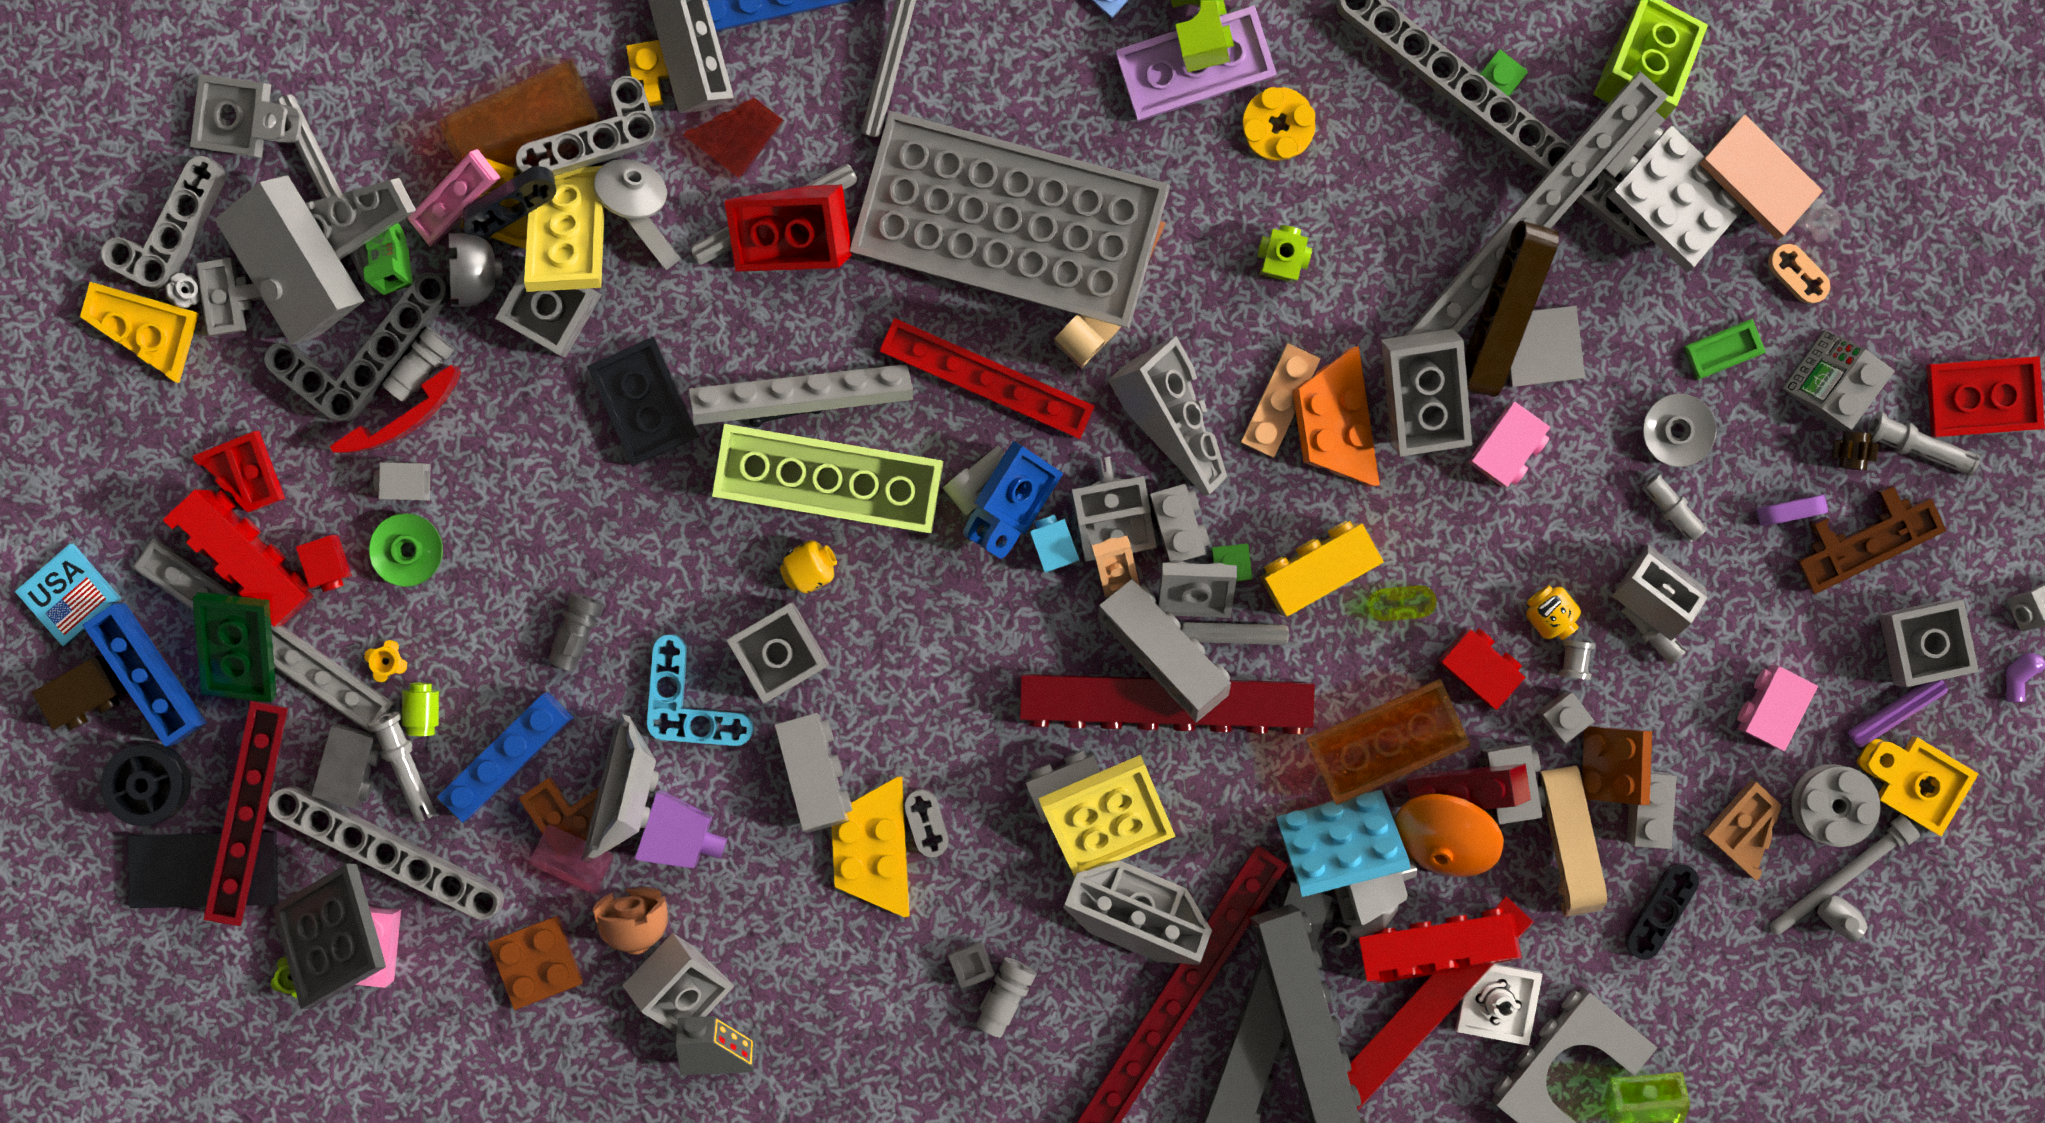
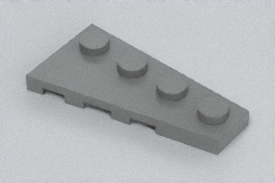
M400 178L305 203L339 260L416 212Z

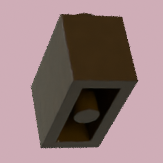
M103 655L89 659L32 691L52 729L58 730L66 727L68 732L88 723L89 721L86 716L98 710L100 714H103L120 705L118 698L128 693Z

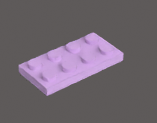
M1255 5L1220 16L1222 27L1230 26L1234 47L1227 48L1230 62L1187 73L1177 30L1115 50L1137 122L1275 78L1277 73Z

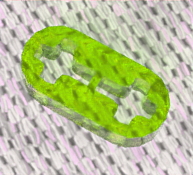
M1423 585L1380 588L1374 590L1368 596L1366 608L1370 616L1379 621L1416 619L1427 617L1433 613L1436 608L1437 598L1432 589ZM1421 591L1422 596L1429 598V604L1423 605V611L1418 612L1416 606H1404V599L1416 598V592ZM1385 594L1386 600H1398L1399 607L1388 608L1386 615H1382L1380 610L1374 609L1373 605L1374 602L1380 600V595Z

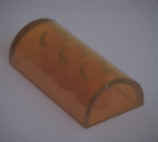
M573 57L439 118L442 132L457 164L470 151L478 149L484 158L510 167L516 166V155L523 145L602 121ZM533 155L527 156V160L533 158Z
M1441 679L1306 738L1314 763L1335 805L1346 802L1471 746Z

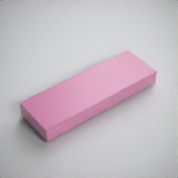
M478 149L470 151L416 208V212L409 215L407 219L429 246L435 245L463 217L464 208L481 198L501 177Z

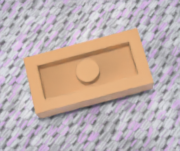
M1128 536L1110 538L1102 543L1092 545L1105 597L1114 594L1131 579L1140 586Z

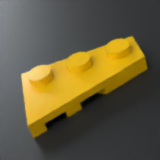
M90 282L80 317L114 341L131 350L146 363L163 372L165 376L174 382L180 383L199 313Z

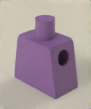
M659 790L655 795L635 859L694 868L699 861L701 853L721 859L728 838L708 832L713 816L666 791Z

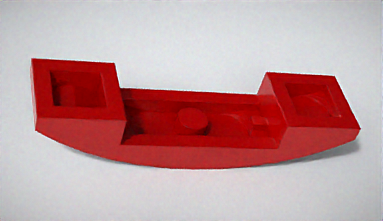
M448 366L421 384L428 398L373 435L367 427L359 426L329 447L333 453H358L383 447L405 437L424 424L438 411L452 393L462 372L458 366Z

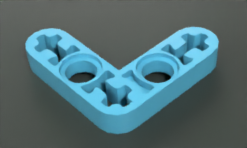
M669 634L660 637L655 642L652 652L647 728L650 734L656 739L728 746H739L748 742L753 735L754 727L753 722L746 714L683 708L687 645L677 635ZM668 640L673 641L675 648H680V654L673 656L671 666H679V674L670 670L658 672V664L666 666L667 656L664 653H660V648L667 646ZM668 676L676 681L677 692L674 696L663 697L659 694L657 684L662 677ZM662 713L668 714V720L681 721L680 714H686L683 725L685 736L678 735L679 727H670L665 734L661 733V728L655 726L654 721L660 719ZM704 716L710 721L711 729L706 736H696L692 732L690 724L694 717ZM716 716L723 717L721 725H732L735 719H739L741 726L747 727V732L740 734L739 739H733L732 732L721 731V739L714 738L718 728Z

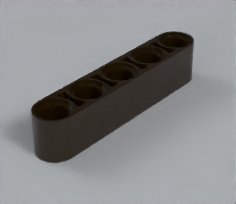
M1519 221L1514 226L1465 352L1468 391L1496 397L1501 393L1559 243L1557 230L1525 221Z

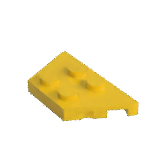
M897 776L851 802L853 811L847 812L848 822L831 826L834 884L836 888L902 917H909L902 776Z

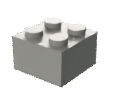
M524 267L495 319L566 358L602 294L591 288L526 292Z
M1946 599L1879 614L1894 685L1911 687L1979 672L1964 600Z
M794 602L789 603L727 639L729 646L763 704L830 665Z

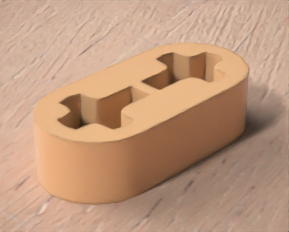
M1785 244L1778 246L1770 253L1768 259L1770 270L1798 300L1803 303L1812 304L1822 301L1829 294V279L1799 247ZM1780 253L1783 255L1791 253L1794 256L1791 263L1798 270L1797 273L1790 267L1780 268L1779 264L1782 261L1779 256ZM1802 275L1808 281L1818 280L1819 284L1816 287L1819 292L1818 295L1815 293L1807 295L1804 292L1807 284L1800 278Z

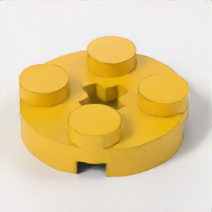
M1270 87L1256 95L1249 102L1242 118L1243 133L1249 148L1259 157L1274 162L1289 160L1301 154L1312 141L1316 128L1315 111L1310 106L1308 100L1297 91L1285 87ZM1280 115L1286 117L1285 124L1289 126L1287 132L1280 130L1278 134H1275L1271 131L1273 125L1269 122V119L1271 117L1278 118Z

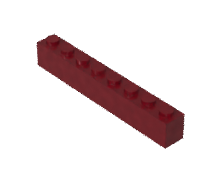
M1021 674L1020 720H1027V726L1049 727V720L1064 721V727L1086 728L1087 721L1100 722V728L1122 729V723H1137V729L1158 730L1159 724H1173V730L1195 731V725H1210L1211 732H1231L1232 726H1246L1247 733H1268V727H1283L1282 733L1304 734V728H1314L1315 684L1312 682L1230 680L1229 696L1198 722H1195L1154 678Z

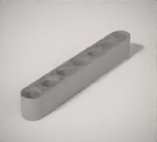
M285 787L274 792L269 799V812L276 820L479 920L488 919L503 907L504 894L497 885L328 801L311 797L312 793L300 787ZM285 794L291 795L296 801V809L293 813L287 812L282 806V798ZM318 810L323 811L329 817V825L326 829L319 828L315 823L314 817ZM350 827H355L361 832L362 841L360 845H353L349 842L347 831ZM382 843L393 847L395 851L393 861H385L381 857L379 849ZM414 860H422L427 865L428 873L425 878L416 876L412 871ZM447 876H453L459 880L461 888L458 894L450 893L445 888L444 882ZM480 892L491 895L494 903L491 910L482 909L478 905L477 896Z

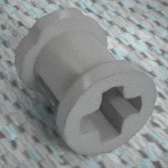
M1564 639L1562 644L1566 647L1563 669L1559 670V676L1591 680L1592 674L1588 672L1591 650L1595 649L1596 643Z

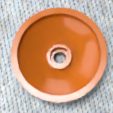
M1442 794L1415 797L1407 801L1399 809L1394 821L1408 857L1424 869L1443 876L1469 877L1484 873L1498 862L1503 850V835L1495 820L1480 807L1458 797Z

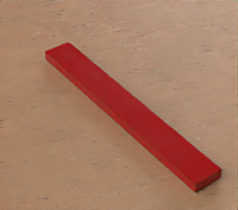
M1507 896L1494 908H1503L1504 914L1510 913L1514 915L1518 939L1534 923ZM1495 964L1433 974L1350 1063L1351 1071L1347 1072L1350 1085L1354 1084L1360 1095L1361 1105L1357 1106L1358 1110Z

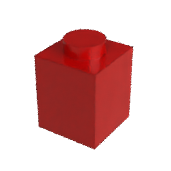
M329 535L296 546L309 588L321 587L322 592L325 593L343 587L342 580L352 577L339 535Z

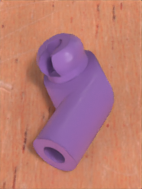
M2031 652L2026 653L2007 667V702H2025V682L2037 673H2041L2045 668V660L2042 656Z

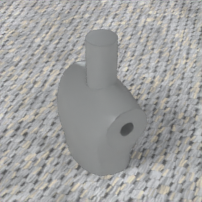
M1834 895L1826 898L1819 904L1818 915L1847 940L1855 943L1865 934L1867 930L1865 918L1845 899Z

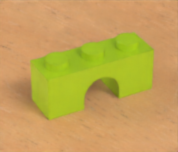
M1171 0L1173 8L1186 4L1195 5L1200 8L1198 14L1193 19L1175 24L1187 73L1230 62L1227 48L1234 47L1230 26L1222 27L1220 16L1227 14L1224 0Z

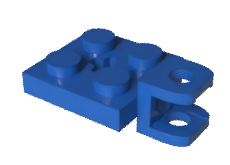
M1013 441L975 500L974 504L978 506L966 523L963 535L998 558L1005 557L1021 533L1026 534L1063 473ZM1020 484L1022 487L1020 491L1017 492L1016 489ZM984 523L982 532L977 534L978 527ZM1003 535L1002 542L996 546L997 539Z

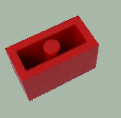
M1465 628L1437 661L1491 709L1498 710L1526 678L1519 672L1522 665L1507 652L1502 656L1491 647L1495 641L1480 628L1475 632L1472 629Z

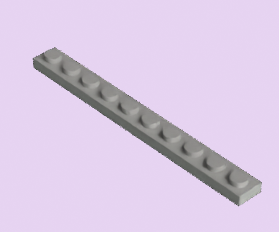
M1637 71L1404 336L1446 329H1454L1458 333L1485 303L1514 226L1519 221H1525L1552 228L1664 102L1668 95L1642 72Z

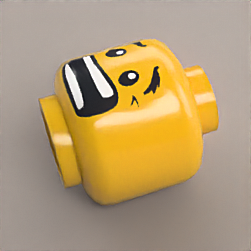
M808 540L785 553L780 571L785 583L791 590H798L801 593L808 594L833 580V566L837 565V560L829 546L823 547L817 541Z
M1547 585L1527 601L1529 608L1526 611V616L1544 639H1552L1558 636L1561 640H1564L1578 629L1579 626L1575 622L1580 617L1581 610L1563 587L1552 588L1550 585Z

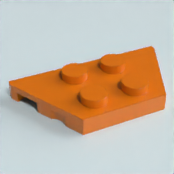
M1359 346L1346 349L1331 364H1327L1318 370L1311 379L1305 380L1293 389L1303 463L1317 468L1328 469L1335 475L1352 478L1362 482V485L1367 487L1378 486L1380 483Z

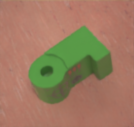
M397 223L365 244L368 253V266L364 267V280L383 295L411 286L413 283L409 249L403 229ZM394 275L398 279H396L395 281H388L387 276Z

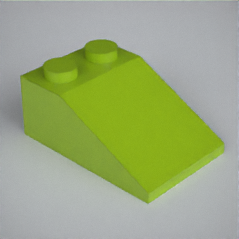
M1638 0L1603 69L1593 95L1610 103L1637 71H1640L1668 95L1664 102L1656 109V112L1666 119L1678 105L1708 25L1662 0Z

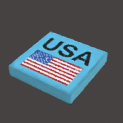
M74 544L66 546L15 591L63 647L69 645L85 631L82 624L122 599Z

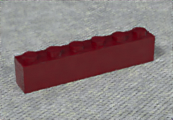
M250 701L203 920L240 927L243 923L287 720L288 707Z

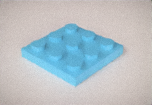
M1382 789L1276 816L1279 831L1302 897L1410 870L1408 855Z

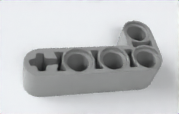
M622 76L612 84L609 99L614 114L613 118L523 145L516 155L518 174L531 168L530 165H523L527 162L528 155H533L535 160L546 158V149L549 148L551 149V158L554 165L550 166V159L547 158L539 161L538 166L550 169L554 176L647 148L653 140L656 127L640 81L631 76ZM622 88H628L635 92L637 99L629 104L622 103L616 93ZM633 123H641L646 126L648 135L641 139L634 138L630 135L628 127ZM599 133L608 134L613 140V145L608 149L598 148L593 142L595 135ZM563 144H572L577 148L578 155L572 160H566L558 154L557 150Z
M195 156L190 159L185 165L144 247L136 242L120 237L111 238L105 242L101 250L104 264L141 285L158 290L166 289V285L170 283L171 276L180 272L225 184L226 172L223 166L217 161L204 156ZM202 169L211 173L209 180L199 175ZM192 186H194V187H197L198 189H200V190H202V191H204V192H203V194L201 195V194H199V193H197V192H194V191H192V190H190V189H191ZM193 198L196 204L195 211L189 216H184L182 212L183 203L187 199ZM176 230L179 235L178 244L169 249L165 241L166 236L169 232ZM126 246L129 250V258L126 263L120 265L116 255L120 248ZM159 263L162 267L161 277L156 281H151L149 270L152 265Z

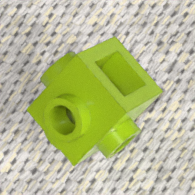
M1280 225L1279 230L1272 229L1269 237L1262 236L1257 257L1263 258L1259 275L1296 283L1301 268L1307 270L1310 262L1312 248L1306 247L1309 237L1301 236V229L1287 225ZM1280 248H1286L1290 253V257H1283L1280 254Z

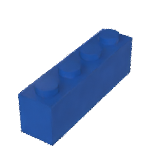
M126 603L112 604L82 624L165 747L180 743L208 724Z
M549 692L542 694L437 796L438 799L462 823L468 821L574 717Z

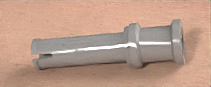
M1883 412L1876 413L1867 430V433L1871 434L1870 443L1875 444L1879 442L1894 448L1895 453L1900 455L1916 454L1932 462L1957 470L1967 476H1972L1975 473L1980 462L1978 461L1980 459L1979 454L1918 432V428L1914 424H1901L1887 418V414Z
M399 712L387 713L372 720L368 724V728L370 731L375 732L382 747L380 751L381 758L391 763L413 815L414 822L424 821V817L419 806H423L428 819L436 814V809L432 805L410 755L413 744L411 740L405 738L399 725L401 718Z

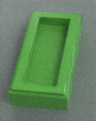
M1753 319L1683 346L1696 380L1766 353Z

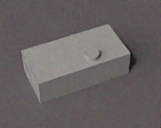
M288 175L259 182L214 219L290 345L320 336L364 302V299Z

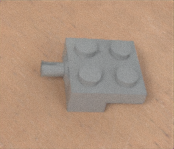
M1104 457L1106 472H1104L1102 458L1095 459L1100 481L1088 487L1072 489L1085 562L1095 560L1092 545L1102 543L1110 538L1128 536L1132 553L1157 548L1144 476L1131 479L1114 478L1111 457Z

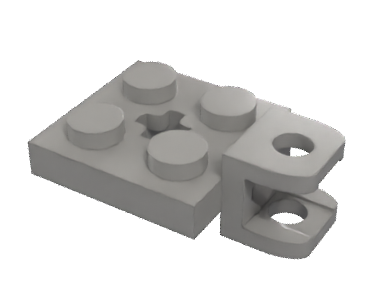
M199 74L190 147L262 158L264 140L294 143L300 139L303 113L295 107L269 102L271 84ZM233 106L236 112V119L230 125V120L225 119V113L231 112ZM288 117L292 122V126L288 131H285L286 118Z

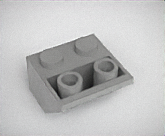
M1649 544L1643 548L1613 594L1615 599L1670 641L1693 622L1708 598L1706 588Z

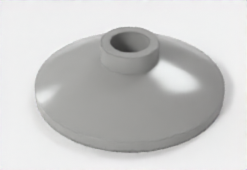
M630 159L610 161L598 170L594 179V192L599 202L610 212L624 218L644 219L651 217L662 209L666 201L667 189L661 176L650 166L639 161Z
M1673 394L1661 398L1649 409L1643 423V438L1647 449L1657 460L1669 466L1684 467L1699 462L1710 452L1716 439L1717 428L1712 411L1703 401L1688 394ZM1674 424H1679L1683 428V433L1679 438L1671 434V427Z

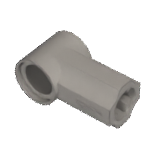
M999 445L970 469H964L942 488L965 517L978 506L974 504L975 500L1005 454Z

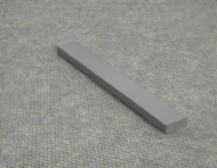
M152 538L132 567L192 610V599L197 592L239 596L157 538ZM271 625L274 667L366 731L374 734V731L369 730L368 724L372 720L389 713L395 703L284 626L273 627Z

